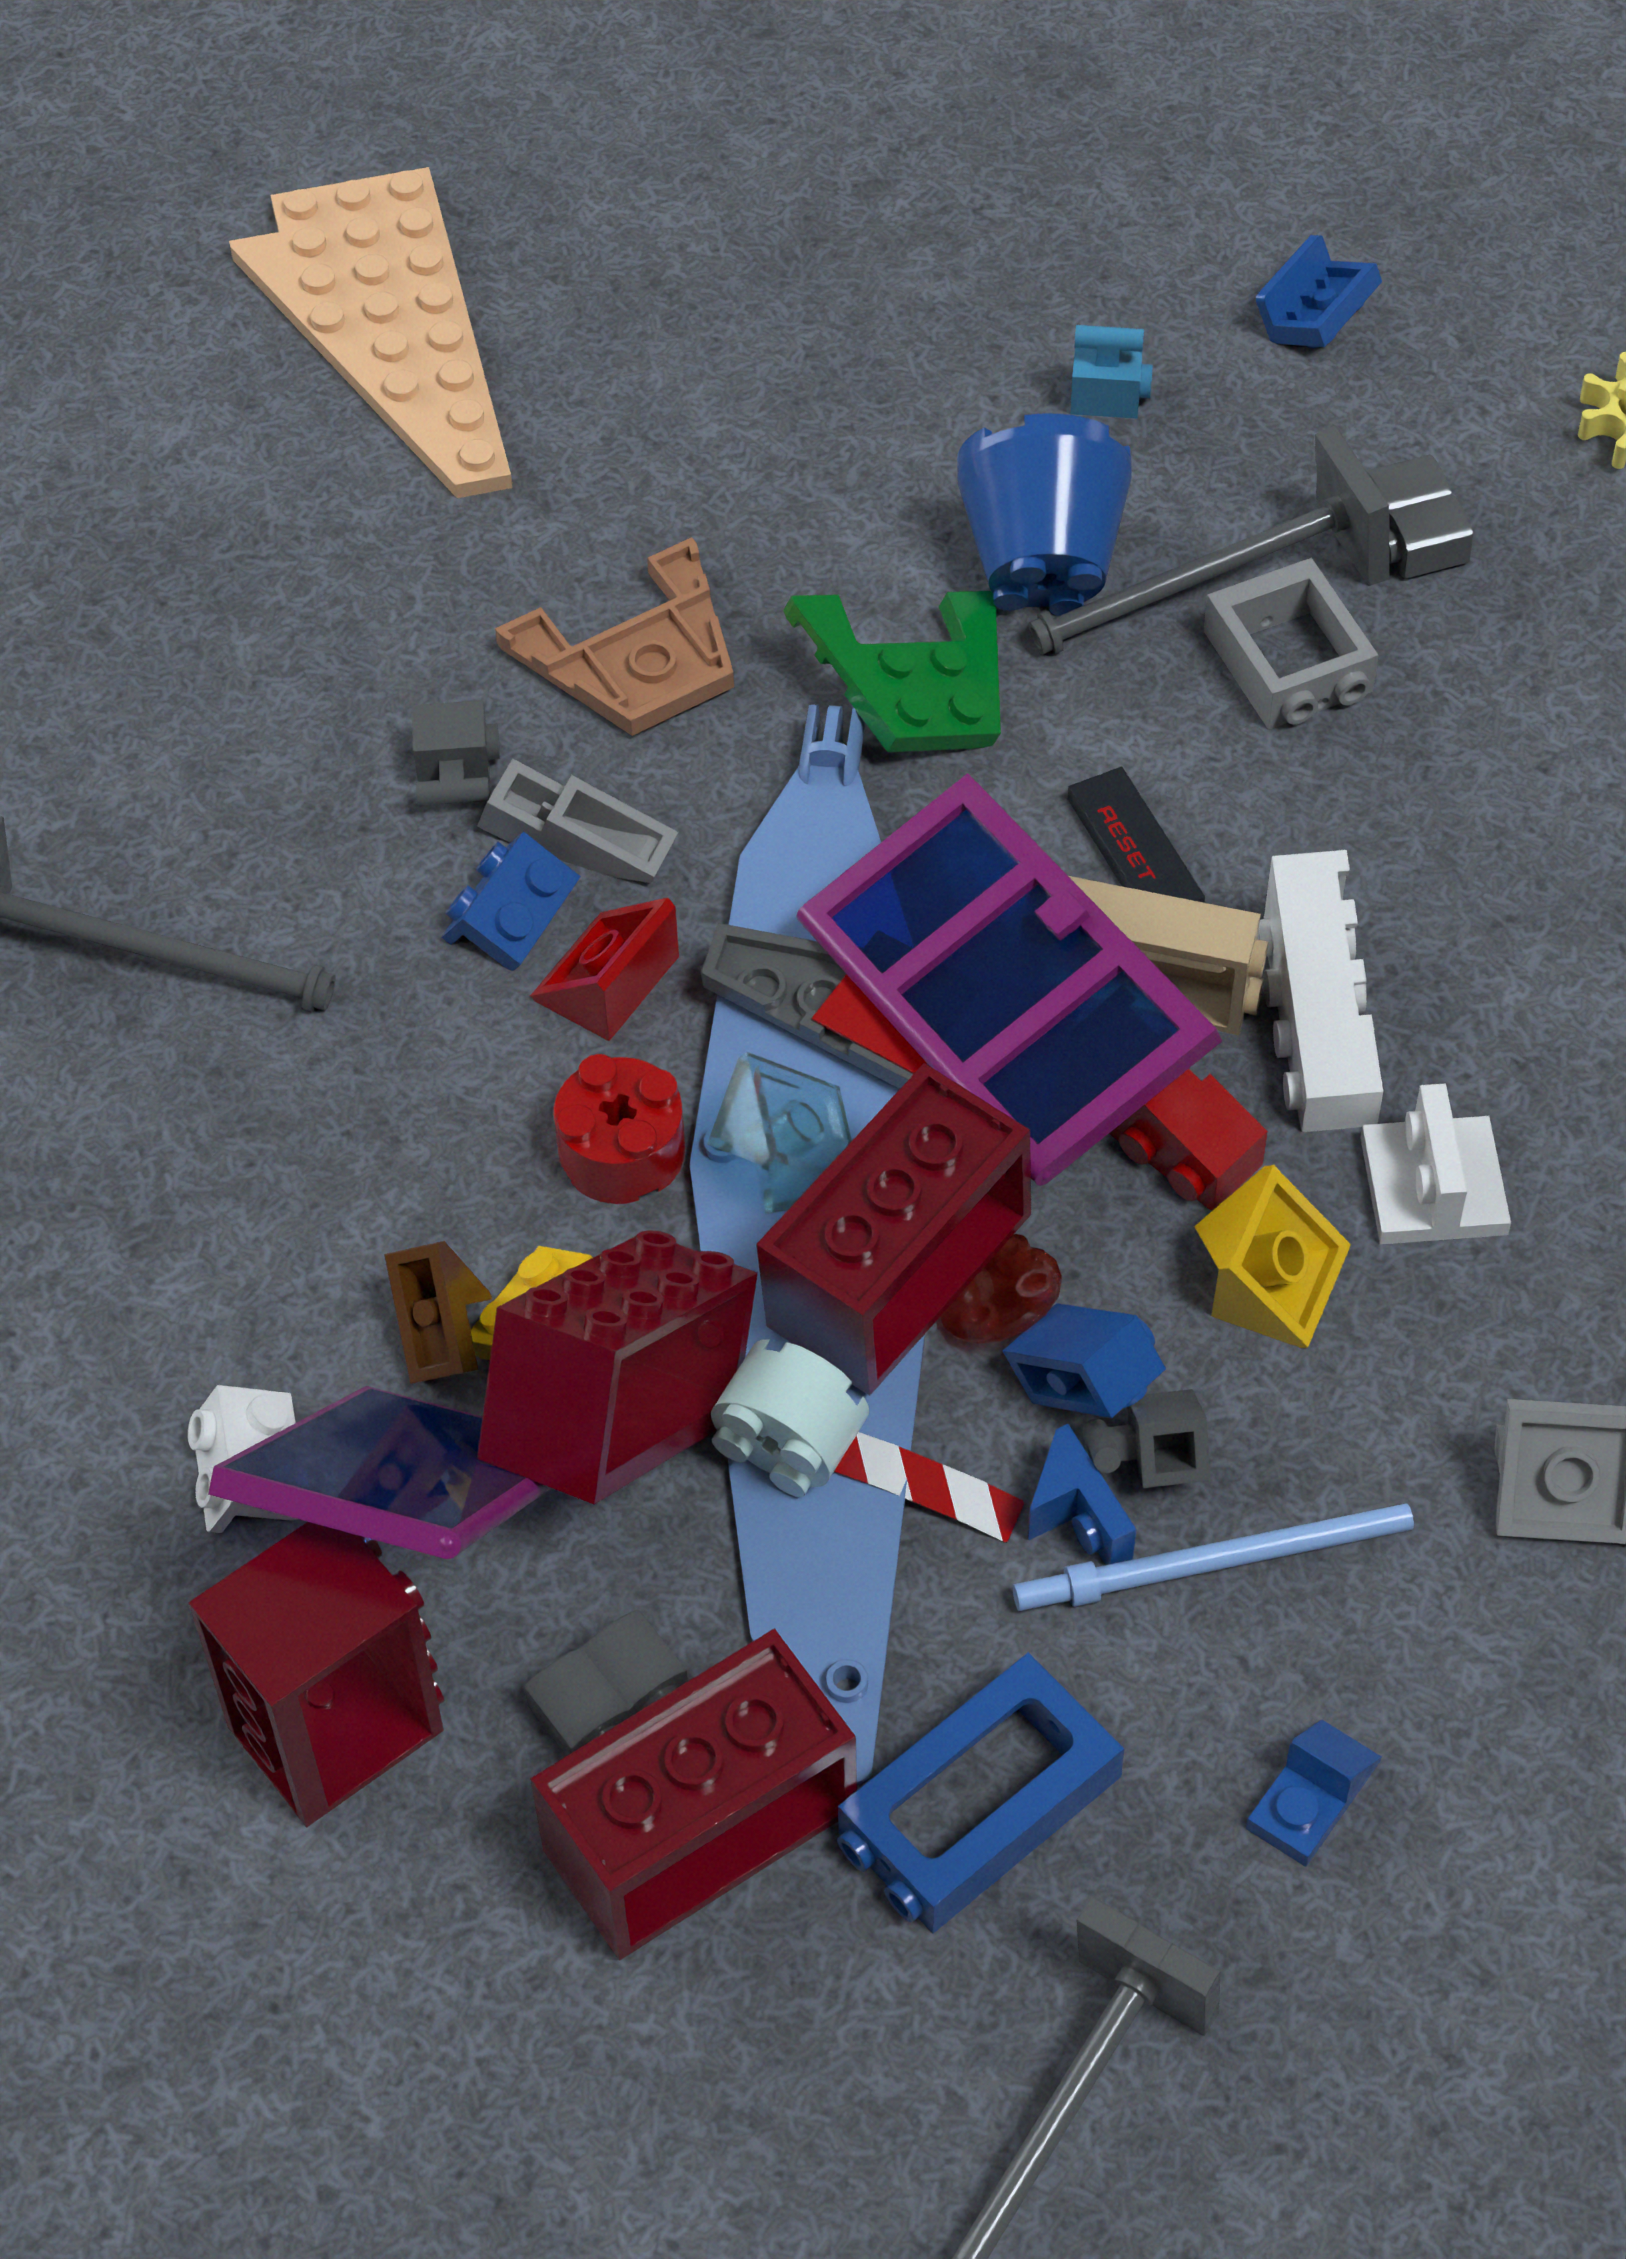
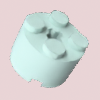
M770 1339L759 1340L754 1343L711 1411V1418L717 1429L712 1438V1443L726 1457L737 1462L748 1460L762 1470L769 1472L770 1480L783 1492L795 1497H803L809 1487H820L828 1482L869 1415V1406L864 1396L858 1405L855 1404L846 1393L852 1381L827 1360L801 1346L788 1342L784 1344L780 1352L766 1350Z

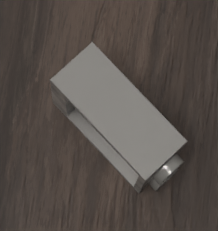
M1312 557L1207 595L1204 633L1268 730L1286 723L1300 724L1311 718L1316 712L1340 703L1352 705L1362 700L1368 693L1373 692L1379 655ZM1310 613L1340 657L1278 678L1250 634Z

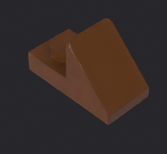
M445 1241L384 1254L410 1384L479 1370L465 1305L493 1300L490 1291Z

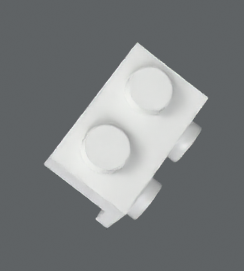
M217 1385L201 1408L193 1412L188 1426V1442L191 1449L196 1450L199 1472L196 1483V1500L198 1505L204 1508L207 1532L222 1533L235 1515L296 1520V1518L208 1495L215 1465L295 1424L291 1393ZM283 1475L274 1480L305 1489L304 1480Z

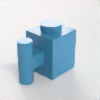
M1076 325L1070 414L1138 418L1139 398L1150 399L1153 370V364H1142L1144 329Z

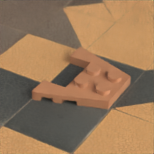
M692 537L647 558L648 574L670 601L574 646H571L540 607L495 628L498 646L501 650L632 736L734 688L732 665L718 616H715L710 598V588L700 563L698 546Z

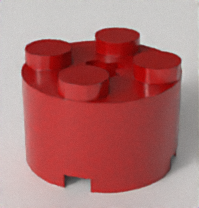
M595 1054L582 1060L578 1070L560 1088L554 1104L558 1155L565 1173L571 1179V1183L585 1196L610 1204H627L639 1201V1196L650 1193L657 1188L658 1192L676 1178L685 1158L683 1109L675 1077L666 1070L635 1058H611L605 1054Z

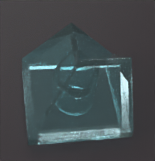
M746 1052L737 1060L707 1145L755 1163L765 1214L787 1211L848 1146L852 1138L839 1086Z

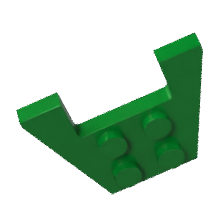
M991 591L946 593L939 605V609L952 641L860 644L856 641L839 594L797 595L790 597L783 610L786 619L793 628L801 624L817 645V651L814 656L820 664H831L848 686L844 693L845 697L887 752L985 748L993 746L1000 736L996 606L994 605L993 593Z

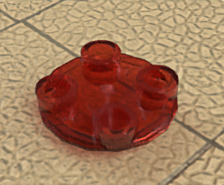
M1014 1234L941 1315L944 1329L958 1340L976 1344L1003 1341L1028 1330L1046 1316L1059 1297L1063 1277L1056 1259L1043 1249L1031 1247L1024 1235Z

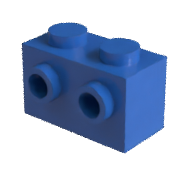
M1056 1303L1003 1350L1033 1404L1113 1418L1121 1409L1129 1407L1142 1399L1147 1392V1386L1166 1370L1154 1348L1155 1338L1152 1331L1137 1315Z

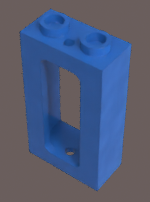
M1028 1652L838 1806L840 1836L837 1838V1842L843 1854L858 1870L865 1872L870 1867L885 1882L887 1887H885L884 1891L887 1899L905 1920L913 1922L918 1918L934 1934L1121 1778L1124 1748ZM1018 1710L1062 1756L944 1854L937 1858L925 1857L891 1822V1813Z

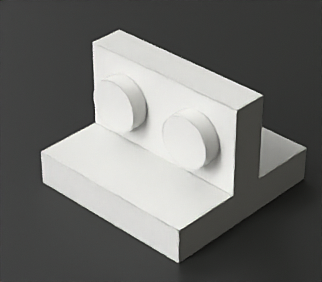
M1446 1083L1420 1085L1416 1109L1406 1113L1405 1122L1362 1125L1360 1138L1380 1244L1509 1234L1511 1220L1489 1116L1453 1118Z

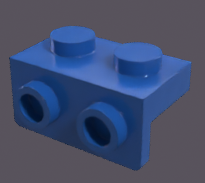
M1310 235L1256 295V303L1271 342L1276 344L1302 345L1308 348L1325 347L1335 338L1338 331L1353 314L1364 305L1368 297L1382 283V279L1376 263L1331 261L1323 236Z
M524 831L507 847L498 841L484 856L476 868V871L483 875V878L475 889L467 885L451 903L445 914L453 921L441 937L452 945L464 935L502 966L511 971H514L522 964L581 877Z

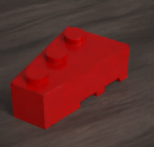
M1125 987L1073 1033L1068 1104L1071 1105L1075 1114L1172 1036L1166 1030L1158 1037L1131 1010L1138 1000ZM1188 1069L1109 1134L1119 1141L1121 1148L1130 1159L1142 1165L1148 1163L1166 1176L1172 1188L1182 1198L1188 1201L1198 1200L1213 1211L1263 1165L1268 1131L1211 1074L1201 1081Z

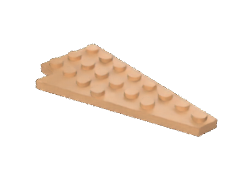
M429 167L271 195L278 232L229 241L233 261L456 498L513 488L511 472Z

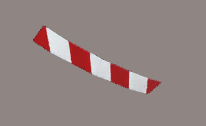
M858 1432L834 1471L900 1496L907 1480L905 1499L965 1523L1004 1543L1009 1541L1024 1506L1023 1500L980 1479L895 1444Z

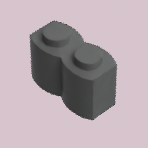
M1429 454L1367 470V473L1389 504V564L1394 563L1399 574L1404 579L1470 562L1473 540L1470 522L1460 502L1451 494L1446 477L1432 455Z
M638 1609L607 1625L582 1648L574 1650L548 1665L524 1686L528 1707L567 1756L688 1682L687 1670Z

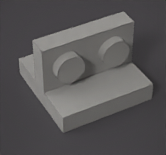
M1507 1399L1505 1425L1497 1424L1495 1435V1455L1500 1473L1496 1510L1497 1536L1626 1544V1406Z

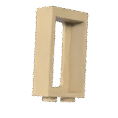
M1069 876L1218 1031L1239 1035L1244 1014H1257L1264 981L1261 977L1269 943L1268 941L1258 940L1261 914ZM1036 885L1031 891L1023 918L1021 980L1058 986L1102 950L1089 938L1081 926L1069 933L1061 941L1050 932L1035 913V910L1043 905L1050 896L1039 885ZM1122 971L1083 1002V1004L1102 1007L1125 987L1138 1000L1136 1005L1131 1008L1136 1015L1170 1021Z

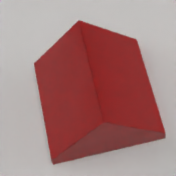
M667 897L600 912L530 997L540 1005L610 1041L679 958L676 906Z

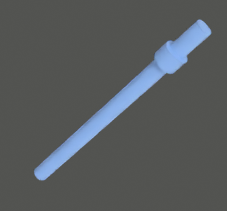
M1405 1503L1095 1567L1092 1561L1065 1566L1064 1574L1013 1584L1014 1601L1018 1611L1070 1601L1072 1607L1100 1602L1101 1594L1413 1530V1515L1409 1505Z

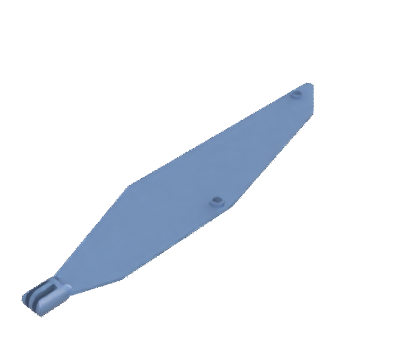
M809 705L799 766L740 854L729 925L816 941L797 920L798 910L881 843L859 774L865 722L854 707L852 708L848 742L845 745L842 744V706L829 705L823 741H818L820 731L819 706ZM891 871L832 917L835 923L861 950H866L879 932L910 949L915 948ZM717 994L690 1158V1171L701 1251L724 1253L733 1258L735 1265L758 1272L746 1357L754 1343L759 1340L770 1339L766 1350L777 1352L781 1351L786 1342L790 1343L766 1326L756 1244L898 1092L899 1088ZM720 1147H731L730 1149L725 1151L717 1150ZM925 1335L870 1396L854 1385H850L846 1393L855 1404L858 1405L864 1396L869 1406V1415L859 1430L860 1433L911 1451ZM728 1458L751 1640L754 1641L770 1630L776 1629L855 1734L857 1784H861L869 1779L873 1770L907 1480L898 1496L881 1488L833 1472L825 1485L809 1487L803 1497H795L775 1486L770 1480L769 1472L762 1470L748 1460L737 1462ZM844 1679H852L859 1683L856 1688L849 1691L836 1687Z

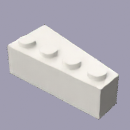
M1347 850L1272 856L1264 919H1260L1258 940L1269 942L1267 956L1270 969L1264 971L1263 978L1265 1001L1267 1007H1278L1280 1020L1274 1021L1273 1025L1275 1053L1277 1058L1288 1059L1290 1072H1284L1283 1075L1285 1105L1287 1110H1298L1302 1132L1362 1127V1125L1378 1124L1383 1096L1372 1014L1359 1015L1360 1013H1365L1367 981L1363 959L1355 960V928L1358 924L1354 899L1343 900L1346 875H1349L1350 872Z

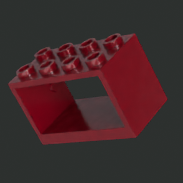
M923 1063L756 1244L766 1326L790 1343L801 1346L830 1362L852 1381V1385L870 1396L1031 1216L1030 1129L926 1063Z
M648 1230L639 1232L629 1240L611 1249L602 1251L601 1254L574 1268L567 1269L564 1273L537 1287L530 1288L525 1293L498 1306L496 1309L477 1459L595 1505L717 1430L711 1418V1411L745 1359L758 1272L735 1265L733 1258L724 1253L716 1251L699 1252L677 1244L675 1237L668 1233Z
M306 1522L188 1602L228 1729L306 1828L443 1732L444 1728L439 1705L445 1701L440 1688L432 1674L438 1671V1667L433 1656L426 1648V1642L431 1639V1634L419 1615V1609L424 1607L425 1604L414 1583L401 1570L393 1575L379 1560L383 1554L376 1540L311 1522Z
M774 1628L530 1778L543 1851L620 1961L837 1823L838 1806L857 1791L856 1736Z

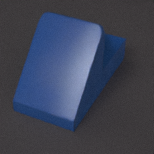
M1069 1424L1056 1429L1030 1507L1028 1539L1031 1540L1072 1520L1076 1537L1088 1554L1091 1555L1098 1552L1106 1565L1133 1560L1136 1538L1135 1526L1095 1467Z
M1320 1720L1295 1737L1290 1743L1286 1766L1247 1819L1246 1829L1307 1867L1378 1766L1382 1756L1324 1720Z

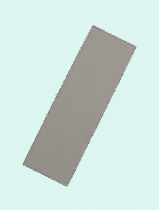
M513 758L490 796L477 827L510 843L524 831L561 861L608 876L652 883L679 833L571 775L567 784L563 786Z

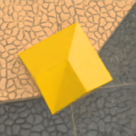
M1275 1165L1264 1166L1194 1226L1219 1269L1211 1317L1299 1348H1308L1351 1244Z

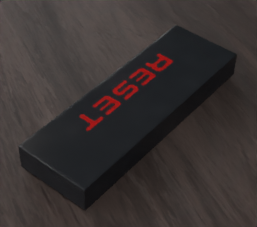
M1122 766L1068 786V801L1122 887L1205 903V895Z

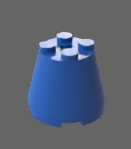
M1051 413L1024 415L1025 426L1002 430L994 434L984 427L971 435L962 444L957 456L958 487L987 582L993 593L994 605L1002 610L1009 611L1019 610L1024 607H1049V611L1053 615L1060 616L1084 606L1085 601L1096 596L1105 586L1132 478L1130 446H1122L1119 442L1109 437L1108 425L1093 419Z

